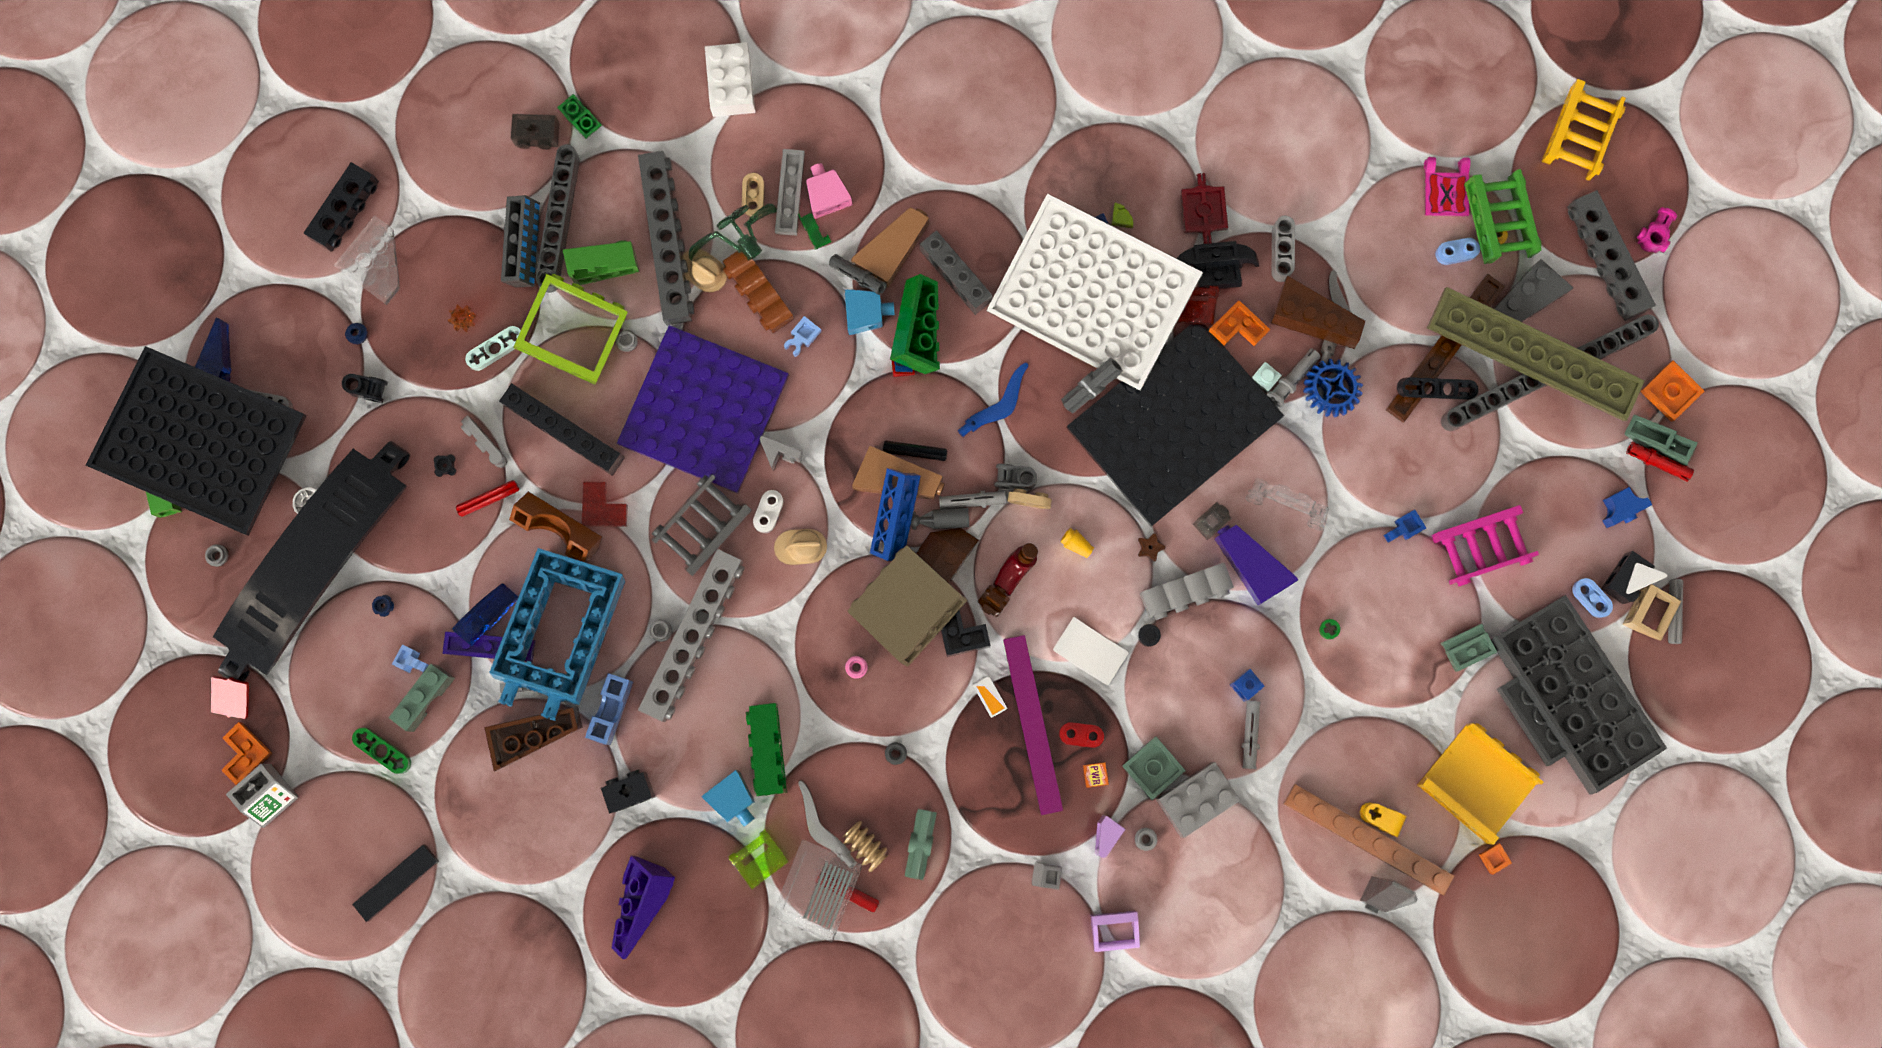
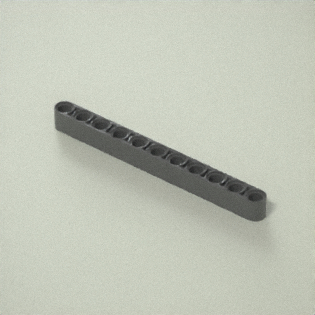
M1644 315L1577 349L1583 352L1586 350L1592 356L1601 360L1650 336L1657 331L1659 322L1653 315ZM1642 323L1647 325L1648 331L1643 329ZM1623 332L1628 334L1629 340L1623 337ZM1604 341L1609 343L1610 349L1604 346ZM1522 374L1452 408L1442 416L1441 425L1447 431L1457 430L1548 385ZM1527 378L1533 380L1534 387L1528 385ZM1508 387L1514 390L1515 396H1511L1508 393ZM1489 396L1495 399L1496 405L1489 403ZM1469 406L1475 407L1476 415L1470 413ZM1450 415L1457 418V424H1453L1450 421Z

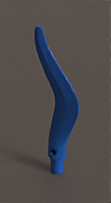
M1023 363L1015 370L1002 399L998 403L965 420L966 424L957 430L962 437L970 431L974 432L984 424L998 421L1011 415L1015 409L1021 380L1028 368V364Z

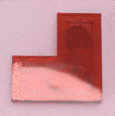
M583 482L582 525L627 527L628 505L606 504L607 483Z

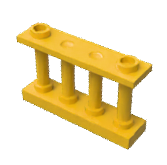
M1577 79L1569 89L1541 162L1550 165L1555 159H1564L1589 169L1586 180L1590 181L1595 175H1599L1603 169L1604 163H1602V159L1617 120L1622 117L1626 109L1623 106L1626 97L1622 96L1615 104L1586 94V91L1583 90L1586 82ZM1582 101L1610 112L1608 122L1605 123L1579 113L1578 109H1575L1577 103ZM1575 120L1603 131L1600 142L1572 132L1571 128H1568L1570 121L1573 122ZM1568 139L1596 150L1593 161L1563 150L1564 147H1561L1563 140Z

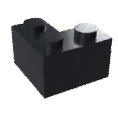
M960 610L941 630L947 657L982 650L991 646L986 624L964 629Z

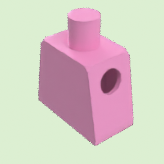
M822 163L815 164L810 168L813 177L807 179L806 182L814 219L852 206L851 196L835 170L825 172Z

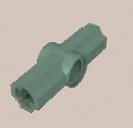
M918 809L914 831L911 833L908 847L909 856L904 875L906 877L923 880L925 877L928 856L930 857L934 838L932 834L937 812Z

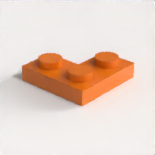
M1238 300L1210 328L1209 332L1224 346L1238 332L1255 346L1271 329Z
M238 722L223 737L237 755L221 771L237 785L256 767L262 764L272 752L242 722Z

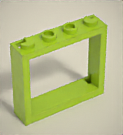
M552 273L550 276L546 274L513 348L595 385L628 311L624 310L625 307L617 302L611 304L604 301L605 297L593 292L591 295L585 292V288L578 284L572 283L570 285L563 282L564 278ZM549 285L618 316L594 372L524 341Z

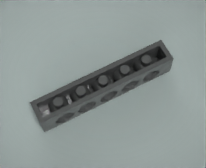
M1598 190L1580 197L1567 206L1568 215L1575 222L1578 228V235L1587 246L1588 255L1594 259L1597 265V272L1604 279L1607 285V292L1616 303L1618 314L1626 321L1656 306ZM1586 215L1591 216L1593 218V222L1589 221ZM1596 234L1601 235L1603 241L1598 240ZM1606 253L1612 256V260L1606 257ZM1616 272H1619L1621 274L1622 279H1619L1616 276ZM1625 291L1630 292L1632 299L1626 296Z

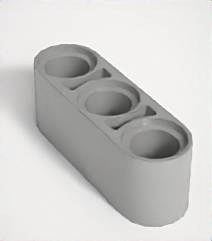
M1286 215L1279 217L1272 228L1271 273L1272 277L1278 282H1285L1286 277H1290L1295 268V222L1290 216ZM1279 225L1287 226L1288 231L1280 230ZM1278 246H1285L1288 252H1281ZM1284 266L1288 273H1281L1278 267Z

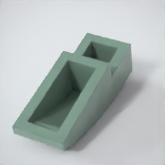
M1635 414L1624 435L1645 448H1653L1660 455L1684 466H1688L1698 444L1695 441L1677 435V431Z

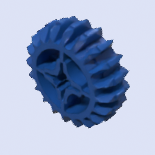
M1332 358L1328 359V364L1322 360L1319 362V366L1314 365L1312 367L1313 372L1309 371L1306 374L1309 379H1305L1303 384L1308 387L1303 389V393L1310 394L1305 398L1306 401H1313L1310 408L1319 407L1317 414L1325 410V417L1330 416L1331 412L1334 417H1338L1339 412L1344 416L1347 414V410L1352 411L1355 408L1353 404L1357 405L1360 402L1357 397H1361L1363 392L1358 389L1363 387V383H1358L1357 381L1361 378V375H1353L1356 368L1349 370V362L1342 366L1341 359H1338L1335 364ZM1328 372L1337 374L1336 377L1332 379L1328 377L1323 378L1322 376H1320ZM1343 378L1346 380L1349 386V392H1347L1348 389L1343 386ZM1337 381V383L1335 384V391L1329 395V393L1331 392V385ZM1317 384L1323 390V398L1318 393ZM1334 397L1346 400L1340 404L1329 403L1330 399Z

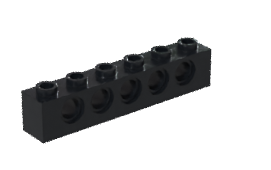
M512 383L499 400L506 408L612 476L625 459L619 452Z

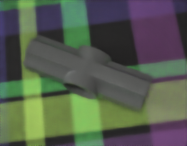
M1111 357L1094 372L1091 371L1077 383L1078 385L1061 399L1064 407L1071 413H1074L1087 401L1094 399L1106 389V385L1123 372L1118 362Z

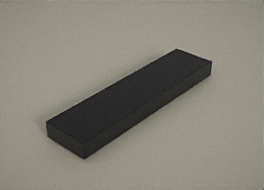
M423 844L352 905L366 922L370 921L439 862L438 859Z

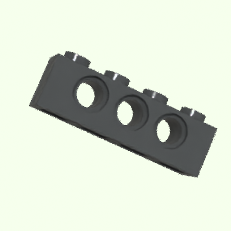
M937 230L920 243V252L975 315L991 303L992 294Z

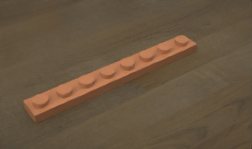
M1296 784L1293 785L1283 803L1440 895H1445L1454 878V875Z

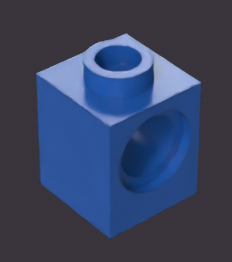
M1251 669L1246 670L1229 684L1243 702L1248 701L1265 687Z

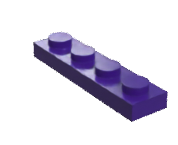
M445 631L442 654L495 659L503 637ZM535 640L532 641L524 662L529 661L533 663Z

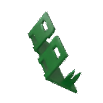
M812 213L803 217L798 214L805 231H808V237L815 250L831 243L828 234L824 238L821 235Z

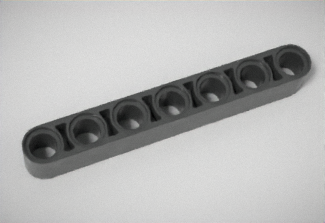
M568 144L560 146L556 152L536 272V281L540 287L546 274L551 276L553 273L561 276L563 249H566L580 164L577 152L574 147ZM567 154H573L571 159L564 160ZM563 175H569V178L567 180H560ZM560 195H566L563 201H557V198ZM556 216H563L559 222H553ZM553 236H559L557 242H550ZM551 256H555V261L551 264H548L547 259ZM549 285L546 292L553 293L558 288Z

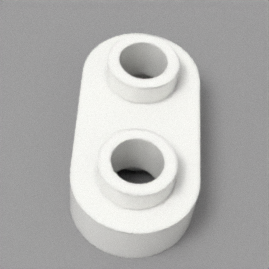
M769 490L763 494L753 524L756 530L761 533H769L775 528L784 504L783 497L778 491ZM774 497L776 502L772 505L769 504V498ZM762 518L768 519L766 525L760 524Z

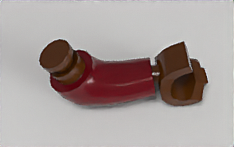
M1027 543L1012 552L999 570L993 585H989L977 601L982 606V610L988 615L999 616L1010 601L1008 596H1011L1022 578L1036 564L1038 549L1034 544Z

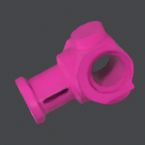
M1661 207L1657 212L1658 216L1655 222H1651L1648 228L1642 227L1636 236L1639 239L1637 243L1646 252L1657 253L1661 251L1664 253L1671 243L1669 241V226L1672 221L1676 220L1677 214L1669 208ZM1650 236L1656 239V243L1651 241Z

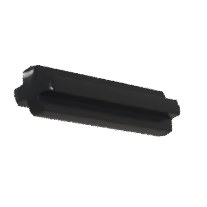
M887 440L883 444V451L889 454L946 461L947 449Z

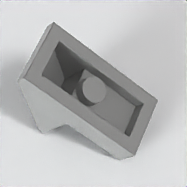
M761 435L760 441L773 471L780 455L783 456L782 459L789 463L794 464L795 461L801 463L804 455L801 450Z

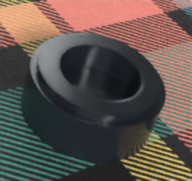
M1153 624L1144 625L1138 632L1139 642L1147 647L1156 645L1161 637L1160 630Z

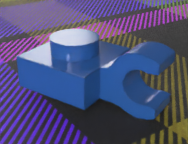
M1413 510L1394 521L1397 528L1383 536L1388 543L1401 535L1407 540L1425 530L1426 526L1416 510Z

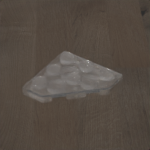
M374 215L334 266L385 305L390 302L400 289L394 230Z

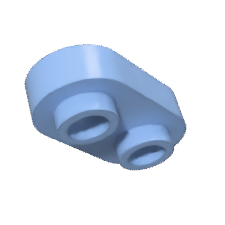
M1473 238L1442 243L1437 248L1435 256L1437 261L1443 265L1471 261L1479 254L1480 245ZM1466 245H1470L1472 251L1467 250ZM1449 249L1452 254H1446L1445 250Z
M1584 578L1574 583L1572 588L1574 596L1592 616L1602 618L1612 612V601L1593 580ZM1582 586L1586 588L1585 594L1581 592ZM1597 603L1601 605L1600 611L1596 609Z

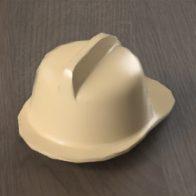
M691 249L682 255L683 260H686L688 266L685 278L690 283L705 292H715L724 286L727 276L722 268L725 266L715 257L701 249Z
M813 529L783 532L778 536L774 545L777 558L789 565L818 562L824 557L827 550L825 537L822 533Z

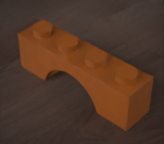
M529 491L513 505L510 521L526 531L545 529L556 533L564 541L566 546L565 555L586 563L598 551L602 536Z

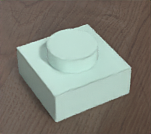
M1264 362L1252 379L1263 391L1268 393L1282 375L1268 363Z

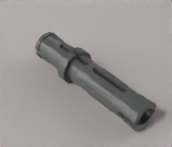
M834 254L830 258V267L855 280L859 286L869 288L878 295L884 293L887 286L886 282L873 276L872 272L860 269L838 254Z

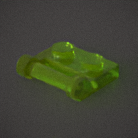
M765 829L759 833L760 836L736 854L733 852L728 856L751 889L755 888L789 862ZM764 843L769 846V849L746 866L741 862Z

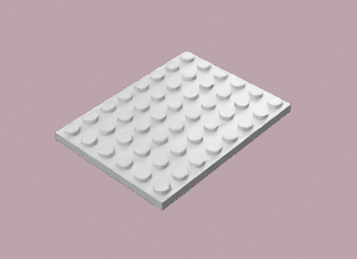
M1047 194L987 311L1096 368H1099L1112 357L1118 362L1123 371L1117 379L1141 391L1203 272Z

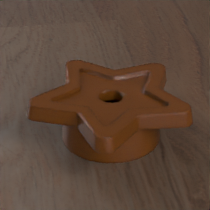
M1153 533L1148 539L1138 538V542L1141 545L1138 556H1147L1156 562L1158 552L1165 549V546L1157 541V535Z

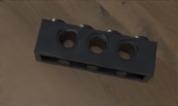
M350 162L303 234L313 242L333 252L341 244L345 232L353 226L357 214L364 209L368 197L376 191L379 181L371 173ZM359 187L355 194H351L354 188ZM343 205H347L346 209L340 212V208ZM331 223H335L334 227L328 230V226Z

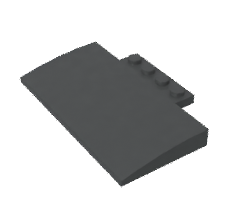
M1566 595L1491 639L1498 655L1514 678L1497 688V691L1545 765L1550 766L1565 757L1589 795L1598 793L1667 749Z

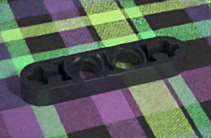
M1406 377L1400 379L1397 383V392L1402 397L1470 400L1477 396L1478 385L1472 380ZM1427 382L1432 385V391L1429 394H1426L1424 391V385ZM1446 383L1451 385L1452 390L1449 395H1446L1443 390ZM1405 385H1417V390H1407ZM1459 388H1470L1469 392H1459Z

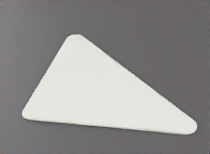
M1636 563L1626 593H1633L1666 578L1667 574Z

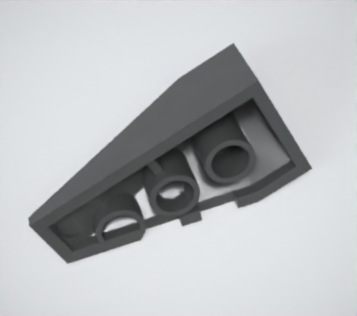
M1371 876L1360 901L1366 903L1364 908L1376 914L1378 911L1386 913L1414 904L1418 900L1416 893L1395 881Z

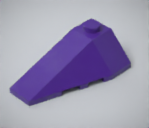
M632 855L623 875L622 884H626L624 898L619 899L621 916L616 920L612 949L622 959L628 957L667 900L675 879L664 867Z

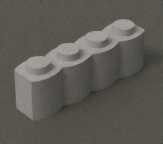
M1221 563L1145 590L1140 593L1148 618L1154 617L1156 621L1167 617V612L1175 610L1176 613L1189 609L1188 604L1196 602L1198 606L1209 602L1208 597L1217 595V598L1229 595V590L1234 588L1225 563Z

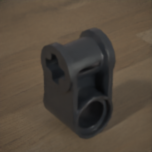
M348 374L342 379L341 385L353 397L383 403L384 399H382L388 381L376 377ZM358 381V387L350 390L351 383Z

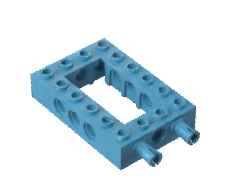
M540 548L537 549L489 671L494 679L506 683L498 701L499 703L512 707L518 688L521 687L548 696V700L541 716L545 718L550 717L551 720L556 719L561 701H567L576 705L580 704L625 584L623 574ZM555 582L592 593L585 618L582 617L581 620L582 626L577 639L574 638V647L569 660L566 659L564 667L567 674L557 673L552 668L547 670L534 666L529 661L527 663L524 662Z

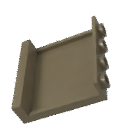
M906 545L896 553L893 561L881 570L876 580L868 584L865 592L852 602L851 608L847 612L900 663L908 667L967 602V599L919 557L914 550Z

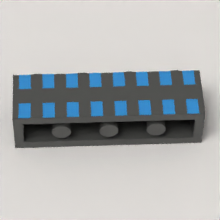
M526 195L508 196L506 202L501 282L513 287H534L540 202Z

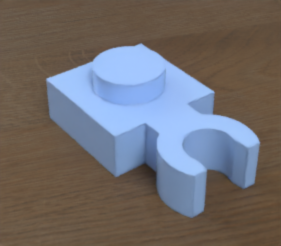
M804 316L791 331V335L794 338L787 340L784 348L787 350L789 346L795 345L796 350L793 352V355L796 357L801 352V346L804 344L806 347H809L822 331Z

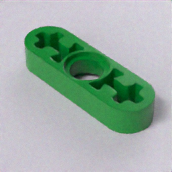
M359 728L353 733V744L391 772L403 774L410 769L411 759L409 756L371 729ZM367 733L366 738L374 743L372 745L367 742L360 743L362 740L359 737L360 734ZM381 744L387 747V754L384 757H379L376 754V749ZM391 756L397 760H401L403 758L402 764L404 765V767L396 768V762H394L393 760H389L387 763L386 761L390 759Z

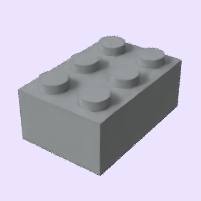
M1215 762L1206 765L1156 799L1182 838H1185L1241 801Z

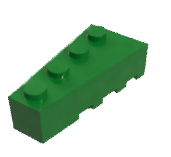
M922 274L906 280L890 360L923 374L940 370V362L937 361V352L939 351V342H937L939 321L936 319V310L939 309L937 281Z

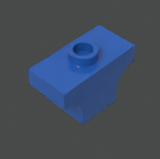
M1628 487L1603 500L1607 507V516L1602 522L1606 528L1614 526L1623 520L1626 524L1638 518L1636 514L1652 506V503L1648 497L1638 498Z

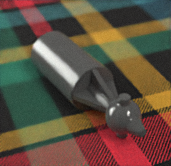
M968 508L937 509L921 517L916 515V512H913L910 526L912 530H917L919 524L932 529L969 527Z

